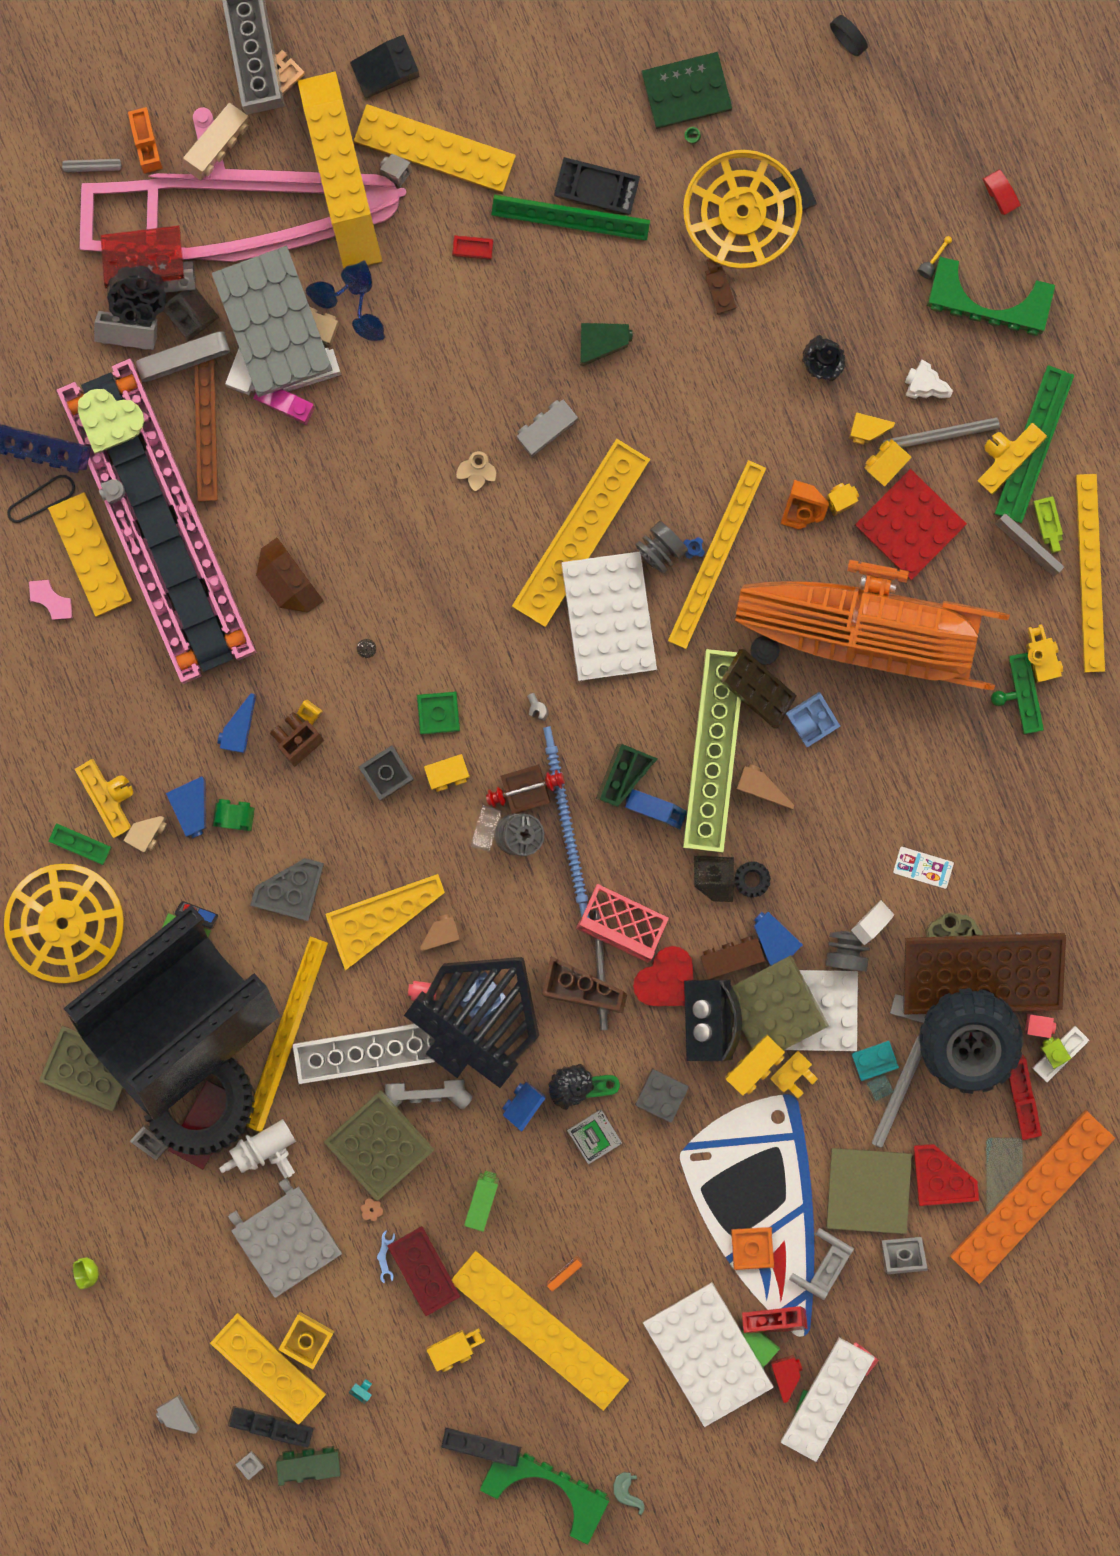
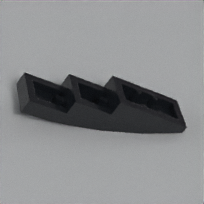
M233 1406L228 1426L307 1448L309 1447L314 1430L313 1427L307 1425H298L294 1421Z

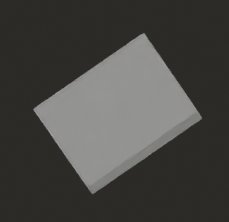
M922 1237L882 1240L884 1271L887 1274L927 1271Z

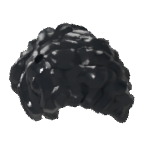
M818 335L806 344V348L803 350L802 362L812 377H816L818 380L823 378L825 380L828 379V381H834L845 368L844 350L840 349L838 343L827 338L823 339L821 335Z
M582 1064L570 1067L564 1066L562 1069H557L556 1074L552 1075V1080L548 1084L551 1100L556 1106H560L564 1110H567L569 1106L580 1104L586 1099V1095L591 1092V1087L593 1086L591 1073Z

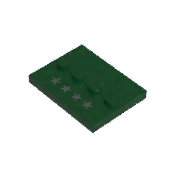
M718 52L641 71L656 129L732 110Z

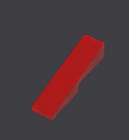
M1022 1054L1018 1066L1012 1069L1011 1077L1008 1080L1021 1138L1026 1140L1040 1137L1042 1133L1036 1101L1032 1092L1027 1060Z

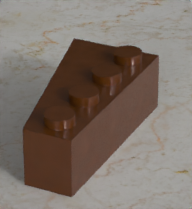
M550 957L542 992L543 996L623 1014L627 993L555 957Z

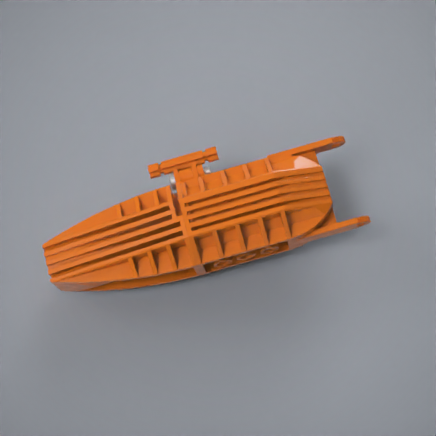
M849 560L847 571L854 573L859 571V574H864L861 577L859 587L822 582L781 581L744 584L741 588L735 621L784 645L823 658L927 680H941L985 690H994L995 688L994 684L969 679L982 616L1009 620L1010 615L943 601V604L890 594L889 592L895 593L896 585L891 584L892 580L898 579L899 582L907 583L909 571H897L895 568L865 562L860 564L858 563L859 561Z

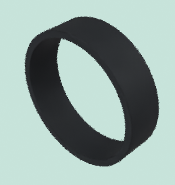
M843 15L837 16L830 23V28L835 37L854 56H860L868 48L867 41L862 33Z

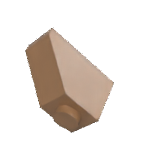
M449 914L437 917L438 921L434 922L421 945V951L460 940L454 916L449 917Z

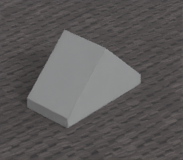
M148 1125L143 1126L130 1140L132 1144L155 1160L168 1148L161 1140L155 1137L156 1134L149 1129Z

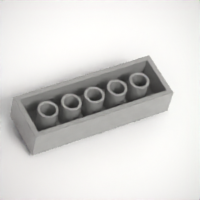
M222 0L241 104L246 115L284 107L285 104L265 0Z

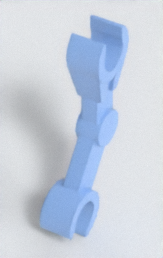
M387 1230L382 1234L381 1249L377 1255L382 1270L380 1279L383 1283H385L383 1276L386 1273L390 1274L391 1281L394 1278L393 1272L388 1268L386 1253L388 1250L387 1245L395 1240V1233H393L391 1240H387L385 1238Z

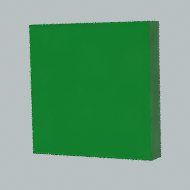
M457 692L417 695L420 735L460 731Z

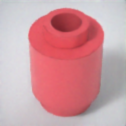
M413 981V984H409L408 996H411V1000L415 1001L422 991L427 993L431 983Z

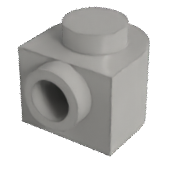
M112 479L101 484L102 489L99 492L103 501L107 500L109 504L120 501L125 496L126 490L120 481Z

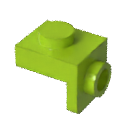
M1051 1036V1038L1045 1039L1042 1042L1043 1045L1039 1047L1053 1069L1071 1059L1061 1040L1057 1037L1053 1039Z

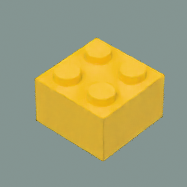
M299 1312L278 1350L314 1369L334 1331Z

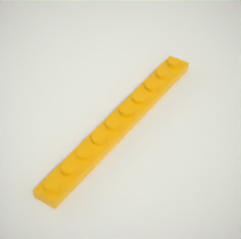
M748 460L668 642L684 649L687 648L766 470L765 467Z
M1097 474L1076 475L1084 673L1105 672Z
M311 936L254 1095L255 1102H252L254 1111L249 1117L251 1121L249 1124H246L247 1127L259 1132L263 1131L328 945L327 942Z

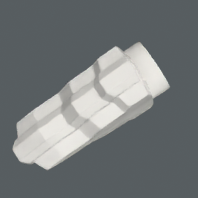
M924 360L920 361L916 370L910 369L905 383L909 384L906 396L910 398H928L930 396L950 398L953 392L946 382L939 379L938 373L931 369V364Z

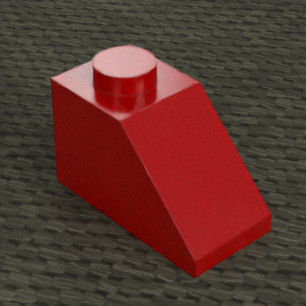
M794 1355L771 1362L783 1403L788 1402L801 1377L799 1371L803 1370L800 1360H795Z

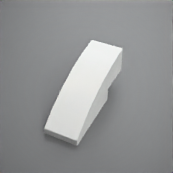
M880 900L851 931L865 945L887 925L894 914Z

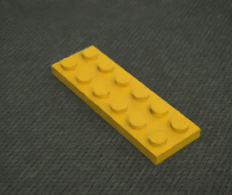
M83 492L49 507L50 514L95 617L132 602V598L86 493Z
M239 1313L210 1342L215 1349L298 1425L326 1395L321 1388Z

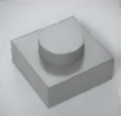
M253 1451L236 1463V1466L248 1480L264 1468V1465Z

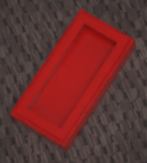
M454 235L452 256L492 260L494 240Z

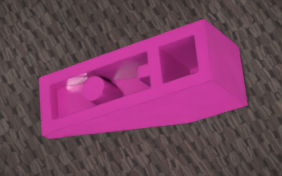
M282 389L259 398L256 393L253 397L254 400L307 425L315 409L314 404Z

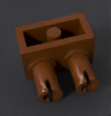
M293 712L290 714L293 720L287 716L285 722L291 726L294 732L288 736L281 726L278 725L275 727L278 733L272 729L270 735L279 743L277 747L295 767L323 743L324 739L308 720L303 723L296 713Z

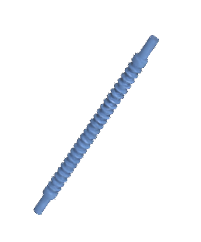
M551 726L543 728L547 745L545 751L549 755L547 760H550L548 765H551L549 770L552 771L551 775H554L555 770L561 773V767L558 765L560 761L557 760L559 756L556 755L558 749L554 745ZM556 786L554 793L557 794L555 799H558L556 804H559L557 809L560 810V813L558 815L561 816L560 821L563 822L561 824V827L564 828L562 832L565 833L563 838H566L564 843H567L565 849H568L566 854L569 855L568 860L571 861L569 866L572 867L570 871L573 872L571 877H574L572 882L575 883L573 888H576L574 892L577 894L575 897L576 903H579L582 917L587 907L588 896L585 895L586 889L583 888L585 886L582 883L584 878H581L583 873L580 872L582 867H579L581 862L578 861V850L575 849L577 845L574 844L576 839H573L575 834L572 833L574 828H571L573 823L570 822L572 817H569L570 811L567 810L569 806L566 805L568 800L565 799L567 795L564 794L566 789H560L559 786Z

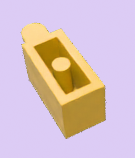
M1042 624L1033 629L1029 627L1028 634L1031 643L1026 645L1027 652L1036 645L1043 646L1048 652V659L1044 664L1033 665L1031 663L1035 682L1040 683L1061 677L1063 666L1056 656V653H1058L1056 641L1053 642L1052 638L1046 639ZM1040 635L1041 640L1035 641L1034 636ZM1040 652L1035 653L1037 659L1042 657Z
M477 1328L467 1334L461 1330L427 1347L426 1350L436 1371H448L453 1368V1363L458 1361L463 1363L471 1359L470 1355L473 1354L472 1348L485 1342V1339L479 1333L480 1329ZM471 1336L473 1337V1339H474V1341H475V1342L472 1343V1344H470L469 1341H468V1339H467V1338H469V1337H471Z

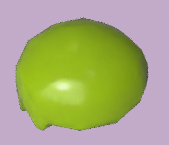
M88 1257L80 1258L73 1263L74 1279L78 1288L92 1287L97 1282L99 1276L96 1263Z

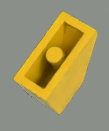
M856 413L849 438L853 439V443L864 445V443H869L890 431L894 427L895 422Z

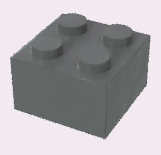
M392 745L359 766V769L380 801L414 780Z
M652 1068L635 1105L672 1123L689 1086Z

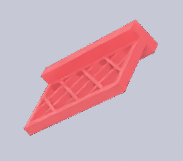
M597 884L576 929L648 963L653 958L654 951L669 918ZM598 891L606 894L607 902L598 903L596 898ZM620 900L624 902L626 910L617 913L613 902ZM610 904L613 915L604 917L600 907ZM597 908L601 919L594 921L587 918L589 911ZM635 909L641 910L644 919L635 921L631 911ZM628 912L631 923L622 926L618 915ZM615 917L618 928H608L605 920ZM657 918L662 920L660 928L653 930L649 919ZM646 921L649 932L640 934L636 924ZM633 925L636 936L629 938L625 935L623 928ZM651 934L653 939L651 948L643 944L641 937Z

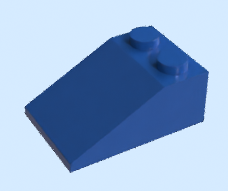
M525 1082L524 1085L520 1083L513 1092L516 1094L512 1101L508 1099L502 1108L505 1111L503 1116L520 1131H523L545 1100V1094L528 1082Z

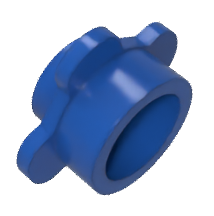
M697 537L693 540L686 539L684 541L688 549L685 556L688 559H691L693 556L702 557L705 551L702 549L703 540Z

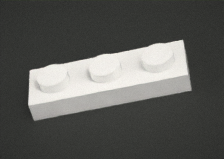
M1073 1026L1060 1039L1071 1058L1089 1041L1076 1026ZM1044 1055L1032 1069L1045 1082H1048L1067 1062L1053 1069Z

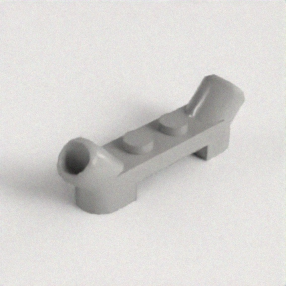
M464 1079L445 1080V1088L405 1090V1083L385 1084V1095L396 1107L407 1099H410V1103H420L424 1098H430V1102L442 1101L441 1097H447L459 1109H464L472 1101V1095L465 1090Z

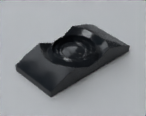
M564 157L554 196L576 204L597 207L608 212L631 215L640 176Z

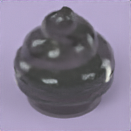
M363 639L357 645V653L362 658L369 659L376 653V644L370 639Z

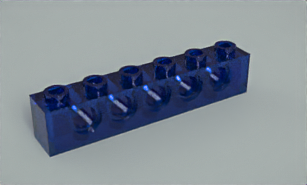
M0 424V454L8 455V453H12L14 458L23 460L26 457L32 458L31 462L43 464V461L48 462L49 466L61 469V466L67 467V471L79 473V470H87L91 446ZM13 438L15 440L14 447L11 444ZM30 443L33 445L32 451L29 449ZM48 447L50 448V451H51L49 456H48V454H47V448H48ZM66 451L68 452L67 460L64 457Z

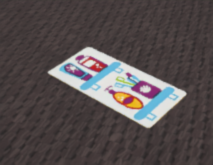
M901 847L893 873L946 889L954 862Z

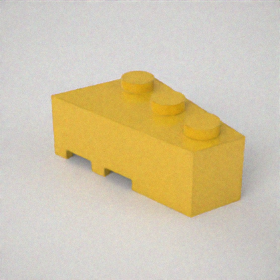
M766 1035L750 1050L743 1060L741 1059L737 1063V1066L731 1072L725 1075V1079L741 1095L744 1096L745 1093L749 1095L757 1087L755 1083L759 1079L764 1080L770 1074V1067L773 1064L777 1066L785 1058L783 1056L785 1051L770 1036Z

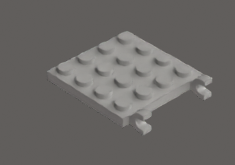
M287 1178L279 1182L286 1195L245 1222L242 1221L237 1211L228 1216L236 1226L231 1230L275 1298L342 1254V1251L301 1188L298 1186L293 1189Z

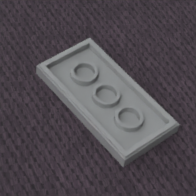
M1004 514L997 520L995 525L1053 577L1064 568L1057 559L1007 514Z

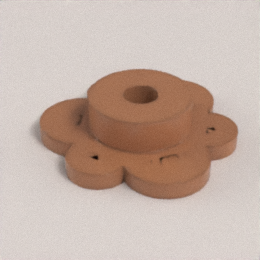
M372 1198L366 1199L365 1204L360 1207L363 1212L362 1218L364 1220L371 1219L376 1221L377 1217L383 1214V1209L380 1207L381 1203L379 1201L374 1202Z

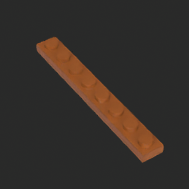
M214 358L194 366L198 502L218 501Z

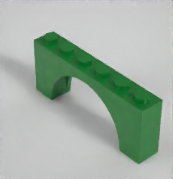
M939 257L927 306L931 307V310L936 312H942V310L949 311L950 315L957 317L962 315L969 316L970 320L978 322L981 320L989 321L988 324L993 326L1006 325L1008 329L1013 331H1019V329L1026 330L1027 334L1034 336L1044 332L1054 294V284L1036 280L1030 294L1020 304L1004 310L987 309L973 302L964 292L958 275L959 261Z
M526 1452L524 1455L520 1453L517 1467L492 1462L480 1486V1491L498 1499L510 1484L520 1479L539 1477L550 1480L561 1487L571 1501L574 1519L570 1536L588 1545L609 1503L606 1492L600 1489L595 1491L589 1488L588 1483L580 1479L577 1482L571 1479V1475L561 1470L559 1473L553 1470V1466L543 1461L541 1464L535 1461L533 1455Z

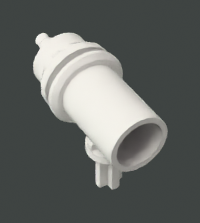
M282 1119L253 1137L246 1135V1141L239 1140L236 1147L229 1150L233 1159L219 1168L221 1173H224L238 1166L241 1173H244L249 1169L256 1170L259 1163L264 1166V1160L269 1158L271 1164H277L284 1178L290 1177L295 1171L286 1158L289 1155L286 1147L296 1141Z

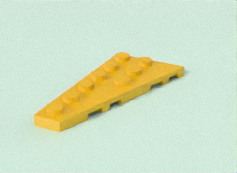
M439 874L325 914L345 971L445 893Z

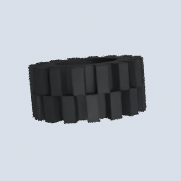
M747 862L736 871L734 884L742 895L751 898L758 897L768 890L771 876L763 864ZM756 872L759 875L760 883L758 886L749 887L746 885L745 876L747 873Z

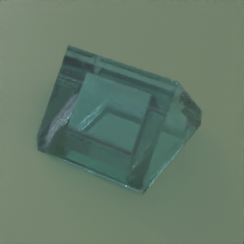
M885 1075L866 1083L875 1101L893 1093L892 1087Z

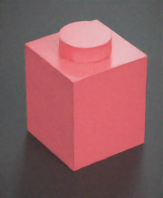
M1027 1014L1024 1034L1051 1038V1035L1055 1034L1056 1023L1053 1022L1054 1018Z

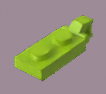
M1054 497L1033 501L1044 543L1049 544L1051 553L1060 552L1059 541L1063 540V532Z

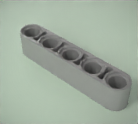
M216 332L136 361L141 382H148L226 355L230 352L225 332Z

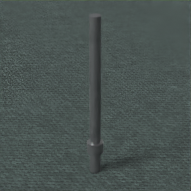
M593 910L594 921L601 919L598 910ZM595 938L597 979L605 982L603 941ZM597 1008L600 1030H608L607 1014H609V1011Z

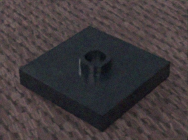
M799 168L790 172L800 191L802 211L817 205L802 169ZM784 176L772 180L780 193L791 188ZM765 185L769 196H773V192ZM794 196L783 200V219L795 215L796 203ZM775 203V204H773V205H774V207H775V209H776V212H777V214H778V205H777V203Z

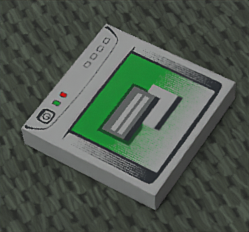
M601 1109L567 1130L588 1164L622 1144Z

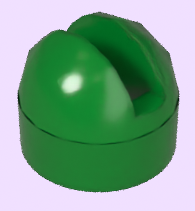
M689 127L685 131L684 136L689 143L694 144L700 140L701 132L696 127ZM689 135H698V137L689 138Z

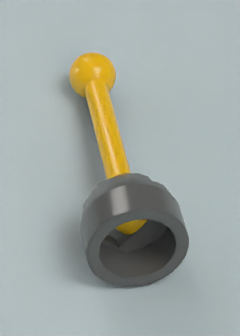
M950 236L944 238L943 245L930 262H924L920 265L917 272L922 277L930 279L933 276L935 270L933 264L947 244L952 242Z

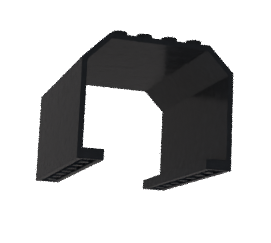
M192 905L187 907L63 1008L78 1034L96 1058L154 1121L280 1017L267 986L255 973L244 980L233 969L207 937L202 926L205 920Z

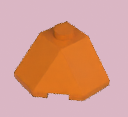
M794 480L780 524L802 529L812 522H821L824 520L829 502L813 485Z

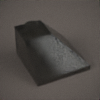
M694 856V887L713 902H733L734 857Z

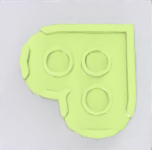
M105 389L90 390L78 400L79 417L95 454L135 438L143 428L145 422L144 414L140 407L131 400L116 401L113 395Z

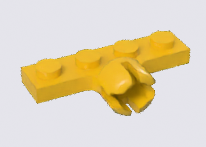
M1033 423L1015 441H1010L1001 432H997L992 436V440L998 446L990 439L986 442L984 446L985 451L994 458L995 462L977 481L991 495L1003 485L1047 438V435Z
M94 759L77 767L75 771L112 837L116 838L130 830L131 825L120 807L122 801L133 795L132 786H126L121 789L122 786L129 783L128 779L121 775L107 782Z

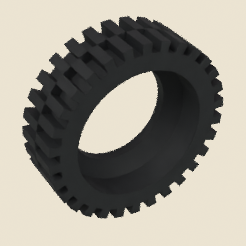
M231 1057L212 1073L220 1080L226 1093L224 1112L212 1126L202 1130L186 1129L172 1118L168 1109L155 1121L147 1114L144 1116L145 1120L150 1124L148 1126L149 1129L156 1134L155 1137L161 1140L164 1145L185 1154L210 1155V1153L220 1152L223 1148L227 1149L231 1146L232 1142H236L239 1139L238 1136L241 1133L244 1134L246 1124H249L251 1118H249L250 1114L254 1111V1107H252V1102H255L254 1096H252V1091L254 1090L249 1082V1076L244 1072L245 1069L242 1065L238 1064L236 1059Z

